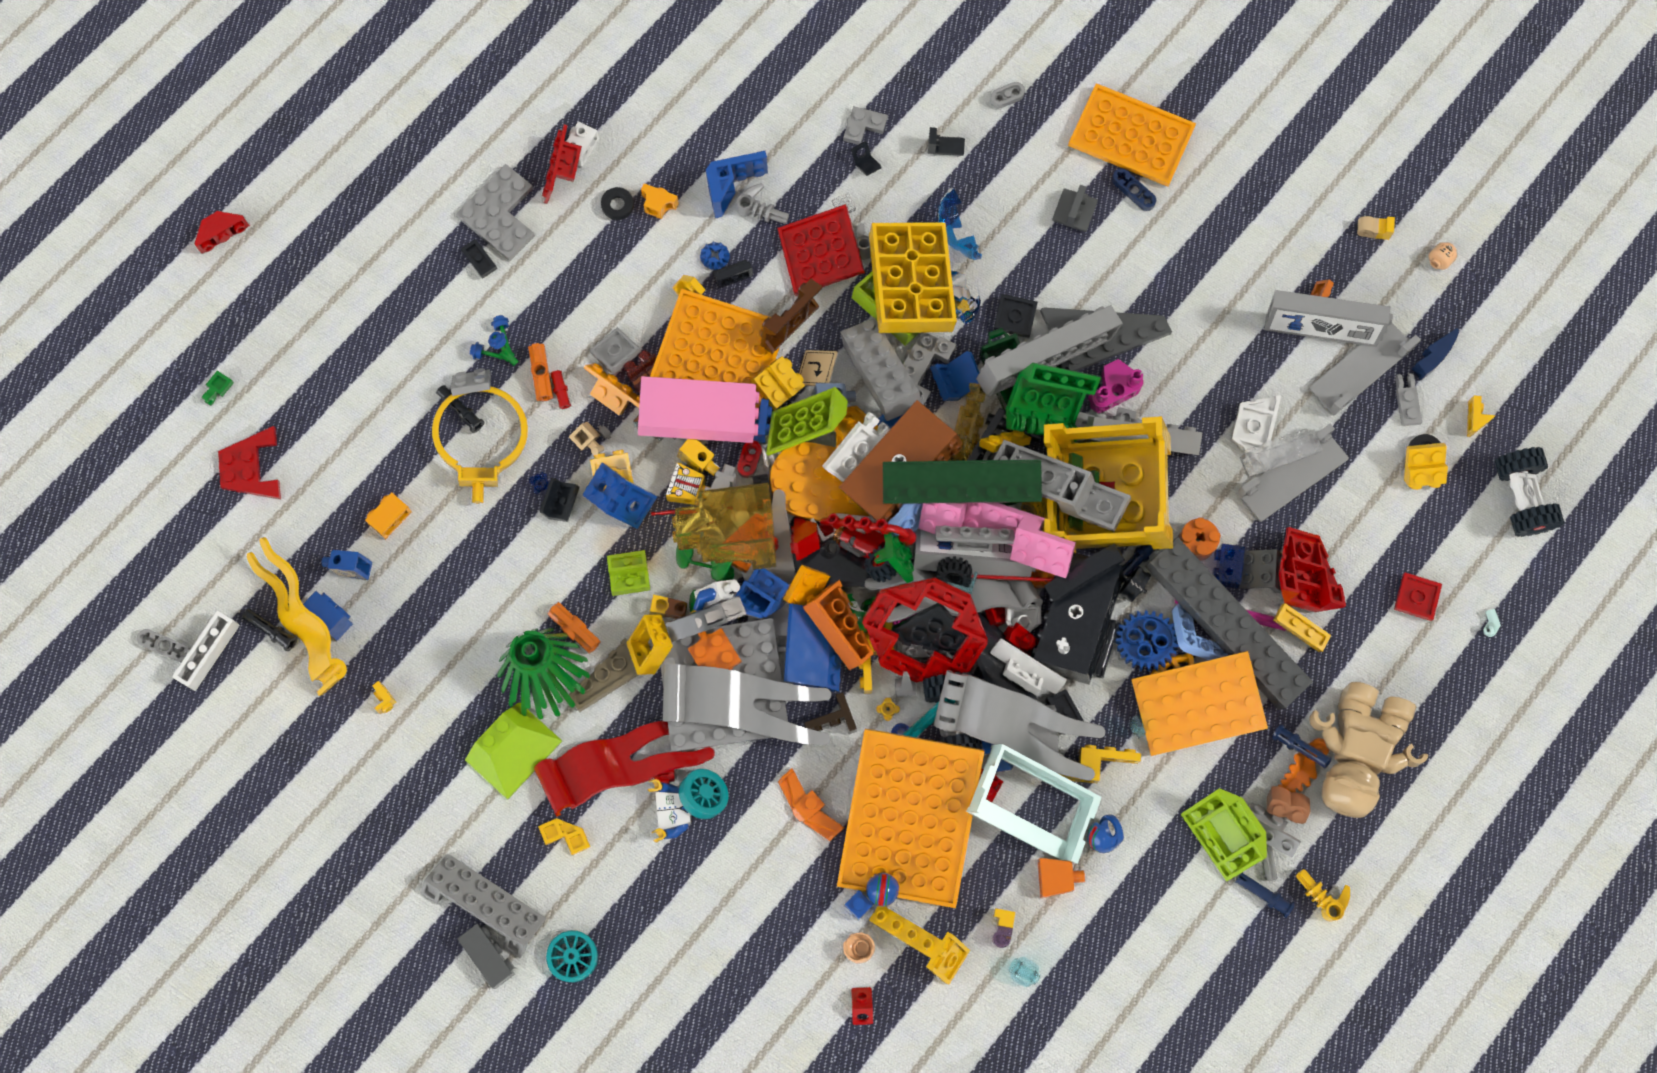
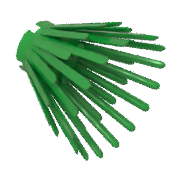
M534 628L516 636L506 646V648H510L500 657L499 662L505 659V662L497 673L498 678L503 677L508 668L501 691L502 694L505 692L514 670L509 697L510 707L516 702L520 679L521 714L526 716L527 709L531 708L530 683L538 719H543L541 707L543 709L547 708L543 691L554 715L558 717L560 716V711L554 698L558 703H562L563 699L560 694L571 708L575 706L574 701L560 682L571 693L576 688L581 694H585V689L562 668L578 678H581L582 675L590 678L588 672L561 656L580 663L583 661L588 662V659L582 655L557 647L580 648L576 643L550 640L567 639V634L548 633L553 631V628H547L538 632V628Z

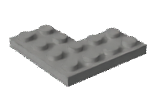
M505 164L456 213V217L507 260L511 261L535 237L534 232L510 213L529 194L533 186Z

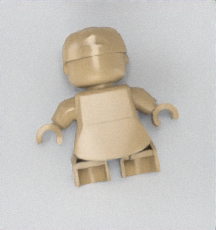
M1351 682L1342 690L1338 703L1340 712L1338 714L1339 731L1336 727H1332L1335 721L1334 713L1326 717L1327 722H1322L1319 719V712L1317 710H1314L1309 718L1310 725L1314 729L1323 731L1322 736L1326 747L1335 753L1334 759L1339 762L1333 765L1331 770L1326 773V779L1322 785L1323 803L1334 812L1352 818H1362L1376 806L1380 798V780L1377 776L1380 772L1395 774L1407 766L1417 767L1428 758V754H1422L1418 759L1414 758L1411 755V750L1414 748L1412 744L1407 746L1402 753L1391 755L1395 745L1407 731L1409 723L1413 720L1416 705L1400 697H1388L1384 700L1379 719L1370 716L1371 708L1375 705L1379 692L1373 686L1361 682Z

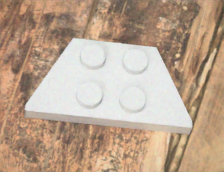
M1281 395L1239 404L1231 441L1261 466H1264L1266 463Z

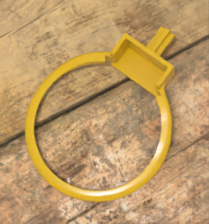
M491 386L490 390L478 392L492 393L507 400L516 410L521 424L519 442L513 452L499 462L500 466H494V468L462 467V465H458L457 460L453 459L445 451L439 438L440 418L446 407L454 399L465 394L455 396L451 394L438 408L432 424V437L438 454L446 464L458 472L459 486L472 487V503L476 504L484 503V487H498L499 474L519 458L526 445L528 436L527 419L519 403L508 393Z

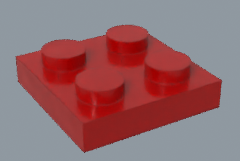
M1406 572L1403 573L1394 610L1433 621L1442 583Z

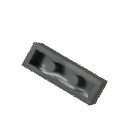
M476 924L457 939L490 987L496 989L515 975L513 972L515 967L508 958L505 960L501 955L503 950L497 942L493 943L489 938L492 934L485 925L482 927Z

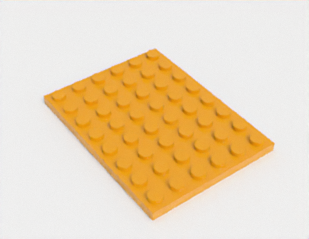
M865 728L837 886L866 892L868 880L877 873L885 872L892 875L899 884L897 898L956 908L973 815L966 811L970 807L979 783L984 750Z

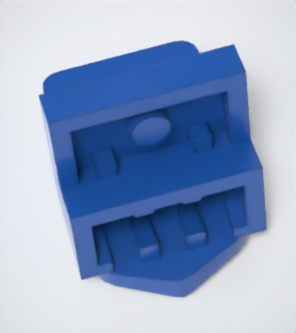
M758 564L748 581L745 580L735 597L740 596L746 616L757 619L767 618V616L784 606L783 597L790 584Z

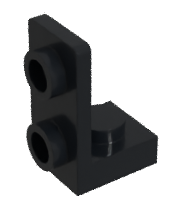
M930 127L928 154L964 155L965 138L943 137L937 135V128Z

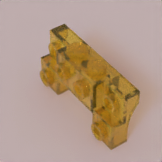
M969 383L970 392L966 395V405L960 406L954 431L958 434L963 444L961 445V450L956 455H953L950 461H967L968 455H971L975 445L980 440L979 428H982L984 424V417L981 415L980 406L981 403H984L986 396L980 384Z

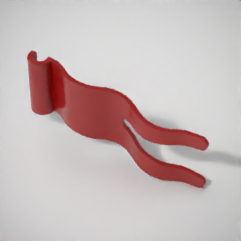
M657 721L640 726L620 737L584 742L571 748L556 760L545 759L540 761L534 767V770L556 817H558L564 808L571 807V809H574L601 791L614 787L641 784L674 769L703 764L713 759L715 752L711 747L691 752L660 753L639 761H632L630 756L647 743L669 735L668 722Z

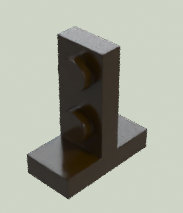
M844 693L836 694L840 710L805 722V728L823 731V727L829 725L831 728L842 724L841 721L844 720L849 735L857 732Z

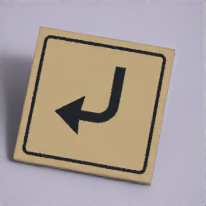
M806 350L799 372L804 379L803 384L805 386H815L816 383H829L838 352Z

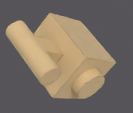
M588 422L582 423L569 436L581 451L588 447L593 455L604 451V446L599 445L595 441L600 434Z

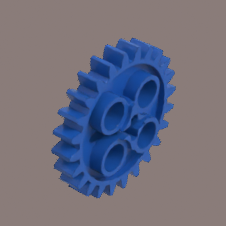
M1145 610L1144 615L1137 611V617L1130 614V621L1124 619V625H1119L1120 631L1116 632V637H1118L1116 639L1117 651L1121 652L1120 658L1126 657V664L1132 662V668L1139 665L1140 671H1142L1143 667H1146L1148 672H1150L1151 667L1158 671V665L1165 668V661L1171 663V656L1176 657L1177 652L1175 650H1179V646L1176 644L1177 637L1175 630H1173L1175 628L1174 623L1169 624V617L1163 620L1162 613L1157 617L1155 616V611L1151 615L1148 614L1147 610ZM1152 626L1155 630L1149 631L1146 627ZM1135 635L1138 639L1131 640L1129 637ZM1159 641H1162V642H1164L1166 645H1165V646H1159V645H1157L1156 643L1159 642ZM1147 651L1149 655L1143 656L1140 652Z

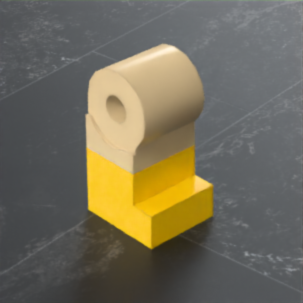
M1370 216L1360 217L1358 219L1357 234L1367 238L1389 240L1394 233L1395 217H1387L1386 219Z

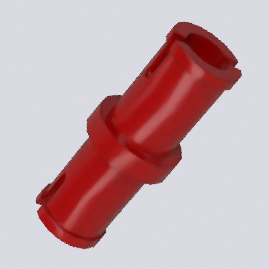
M553 371L550 373L554 385L553 392L556 394L559 403V409L570 408L571 404L567 394L568 387L564 383L562 371Z

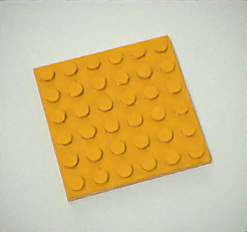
M681 289L650 377L753 384L751 380L776 360L779 351L778 348L771 354L761 346L762 324L769 316ZM760 392L759 403H755V408H760L761 399H763Z

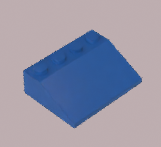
M789 604L784 682L805 687L827 688L831 692L839 691L841 658L804 610L803 605Z

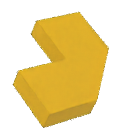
M557 818L538 826L545 845L565 838L571 855L591 847L584 829Z

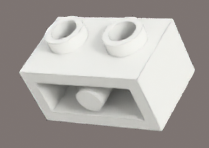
M578 122L570 130L569 138L565 142L582 146L578 166L581 168L599 140L598 131L581 122Z

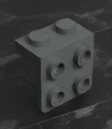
M1277 549L1242 551L1239 560L1238 586L1241 589L1270 588L1275 593H1282L1279 580L1282 553Z

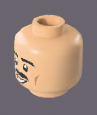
M1449 242L1437 244L1428 256L1431 266L1440 270L1447 269L1457 258L1455 246Z

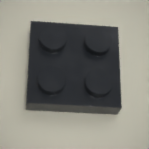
M1001 294L993 330L1002 327L1006 333L1030 338L1038 302Z

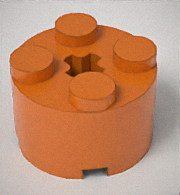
M1201 517L1189 521L1178 535V538L1201 561L1206 560L1213 554L1219 545L1221 537L1217 527L1209 520Z

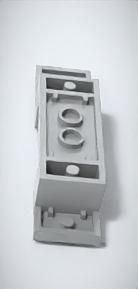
M1006 440L1002 442L998 452L992 453L987 451L983 460H1041L1042 497L1058 502L1063 513L1115 532L1131 500V496L1096 483L1092 473Z

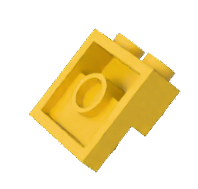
M783 356L776 359L751 380L753 384H756V388L763 398L769 400V405L773 411L805 386L803 384V377L799 373L794 372L791 368V361Z
M1445 443L1406 447L1404 481L1408 487L1414 490H1419L1422 486L1426 485L1432 488H1439L1441 484L1447 483L1448 466L1445 463L1447 450Z
M623 449L612 451L613 455L605 456V453L593 455L594 458L590 459L593 476L601 463H604L622 477L634 483L628 452L624 453Z

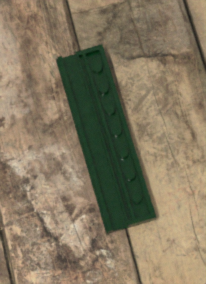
M1041 460L883 462V504L1042 502Z

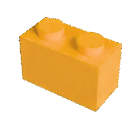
M391 492L382 498L380 505L376 509H372L367 514L365 521L386 540L412 511Z

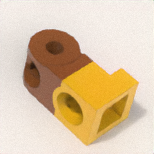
M653 594L649 615H662L663 617L677 619L686 615L687 603Z

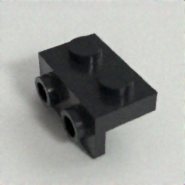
M551 478L541 504L540 513L551 520L568 522L580 487L576 484L560 482L556 478Z
M1066 689L1045 699L1046 704L1044 705H1055L1056 712L1072 719L1084 721Z

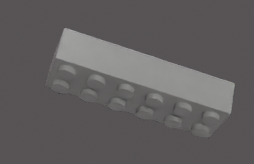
M875 318L840 332L846 352L887 421L905 414L916 400L921 403L919 390L884 333H878V323Z

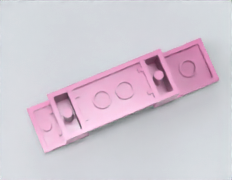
M1000 503L923 504L918 529L935 534L936 526L945 525L951 527L967 526L972 528L1012 529L1015 536L1014 543L1007 544L1013 546L1010 560L1066 578L1068 575L1076 542L1043 532L1042 528L1045 518Z

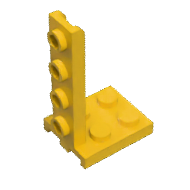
M877 906L869 919L874 925L931 958L926 968L948 985L970 952L953 934L947 932L943 940L887 907Z

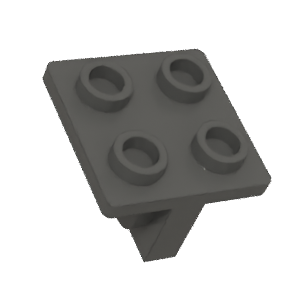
M1083 185L1079 186L1077 192L1064 188L1052 221L1087 232L1098 199L1085 194L1087 187Z

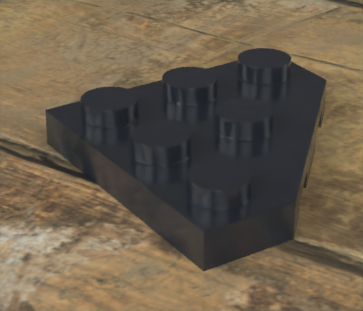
M936 603L892 626L891 631L899 634L898 640L902 645L911 646V644L923 646L922 649L937 652L938 650L949 651L952 655L956 654L967 637L966 634L952 628V623L955 619L944 605Z

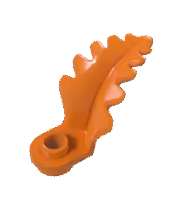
M1316 738L1308 743L1325 755L1329 753V749L1322 738ZM1301 753L1294 755L1296 763L1289 765L1291 773H1285L1284 777L1286 779H1282L1280 781L1282 784L1278 785L1291 793L1296 792V789L1302 792V784L1310 787V778L1314 780L1317 778L1316 763Z

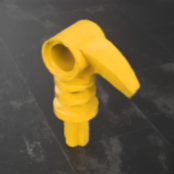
M1305 869L1297 873L1296 878L1307 890L1305 895L1313 897L1311 901L1318 903L1316 905L1317 908L1321 906V915L1326 921H1336L1344 916V911L1350 900V886L1345 885L1339 898L1335 900L1331 895L1327 896L1325 894L1327 892L1326 889H1321L1323 885L1321 881L1316 883ZM1330 906L1334 907L1337 911L1335 917L1329 914Z

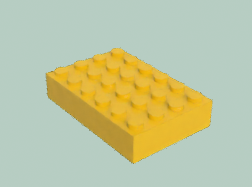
M872 223L869 241L878 333L953 332L957 319L946 224Z

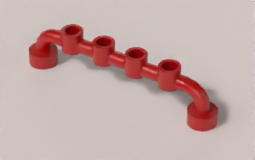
M832 513L828 517L822 518L819 524V528L824 536L833 533L834 529L847 527L850 531L863 529L867 533L873 530L880 531L883 535L889 532L899 534V540L906 546L912 545L916 540V534L910 528L904 529L897 525L888 524L885 519H879L874 523L868 517H863L860 521H856L851 515L840 519L835 513Z

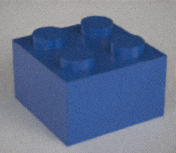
M315 591L303 604L326 624L330 636L336 641L353 625L349 620L351 616L324 592L320 595Z

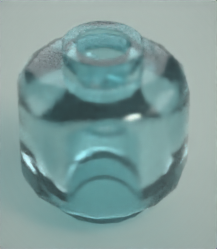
M1027 957L1015 958L1009 967L1011 979L1023 987L1035 985L1040 978L1039 966Z

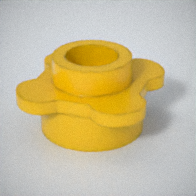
M887 697L881 705L877 706L876 711L881 713L886 721H890L895 713H899L900 707L895 705L891 698Z

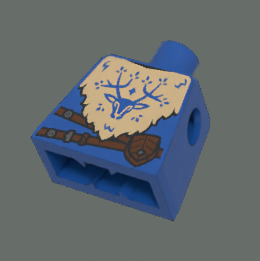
M332 550L330 556H323L322 566L327 567L339 576L369 580L373 562L359 552Z

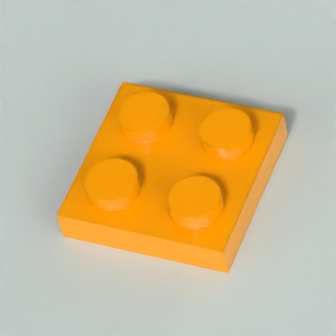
M801 565L783 599L791 604L805 606L825 588L830 576L824 572Z

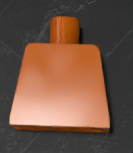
M1039 858L1037 860L1040 899L1073 892L1074 883L1085 882L1084 870L1073 871L1072 862L1046 858Z

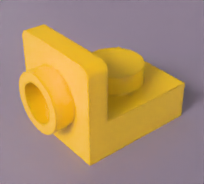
M683 275L673 286V290L678 296L681 289L700 295L705 291L704 287L695 277Z
M377 681L372 685L376 690L373 693L381 703L374 709L380 714L387 713L393 709L396 701L380 681Z

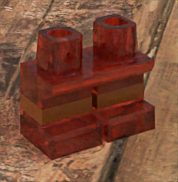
M646 350L638 355V359L642 362L638 366L632 360L624 364L628 380L639 395L641 376L650 377L657 358L655 354L651 355Z

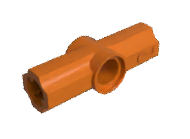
M535 343L528 346L536 400L544 402L553 398L545 345ZM539 370H545L542 375L536 374Z
M558 602L553 605L547 613L571 640H575L589 654L601 643L587 629V626L576 615L573 616L561 603Z

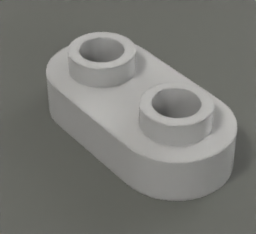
M1020 82L1007 84L992 92L990 102L996 108H1003L1018 102L1024 97L1025 87Z

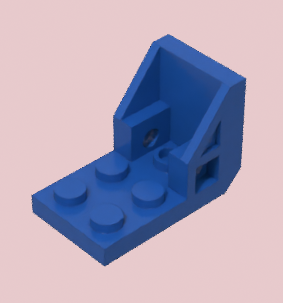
M766 151L712 161L706 168V177L715 218L723 217L735 196L734 180L742 181L748 177H761L768 173Z

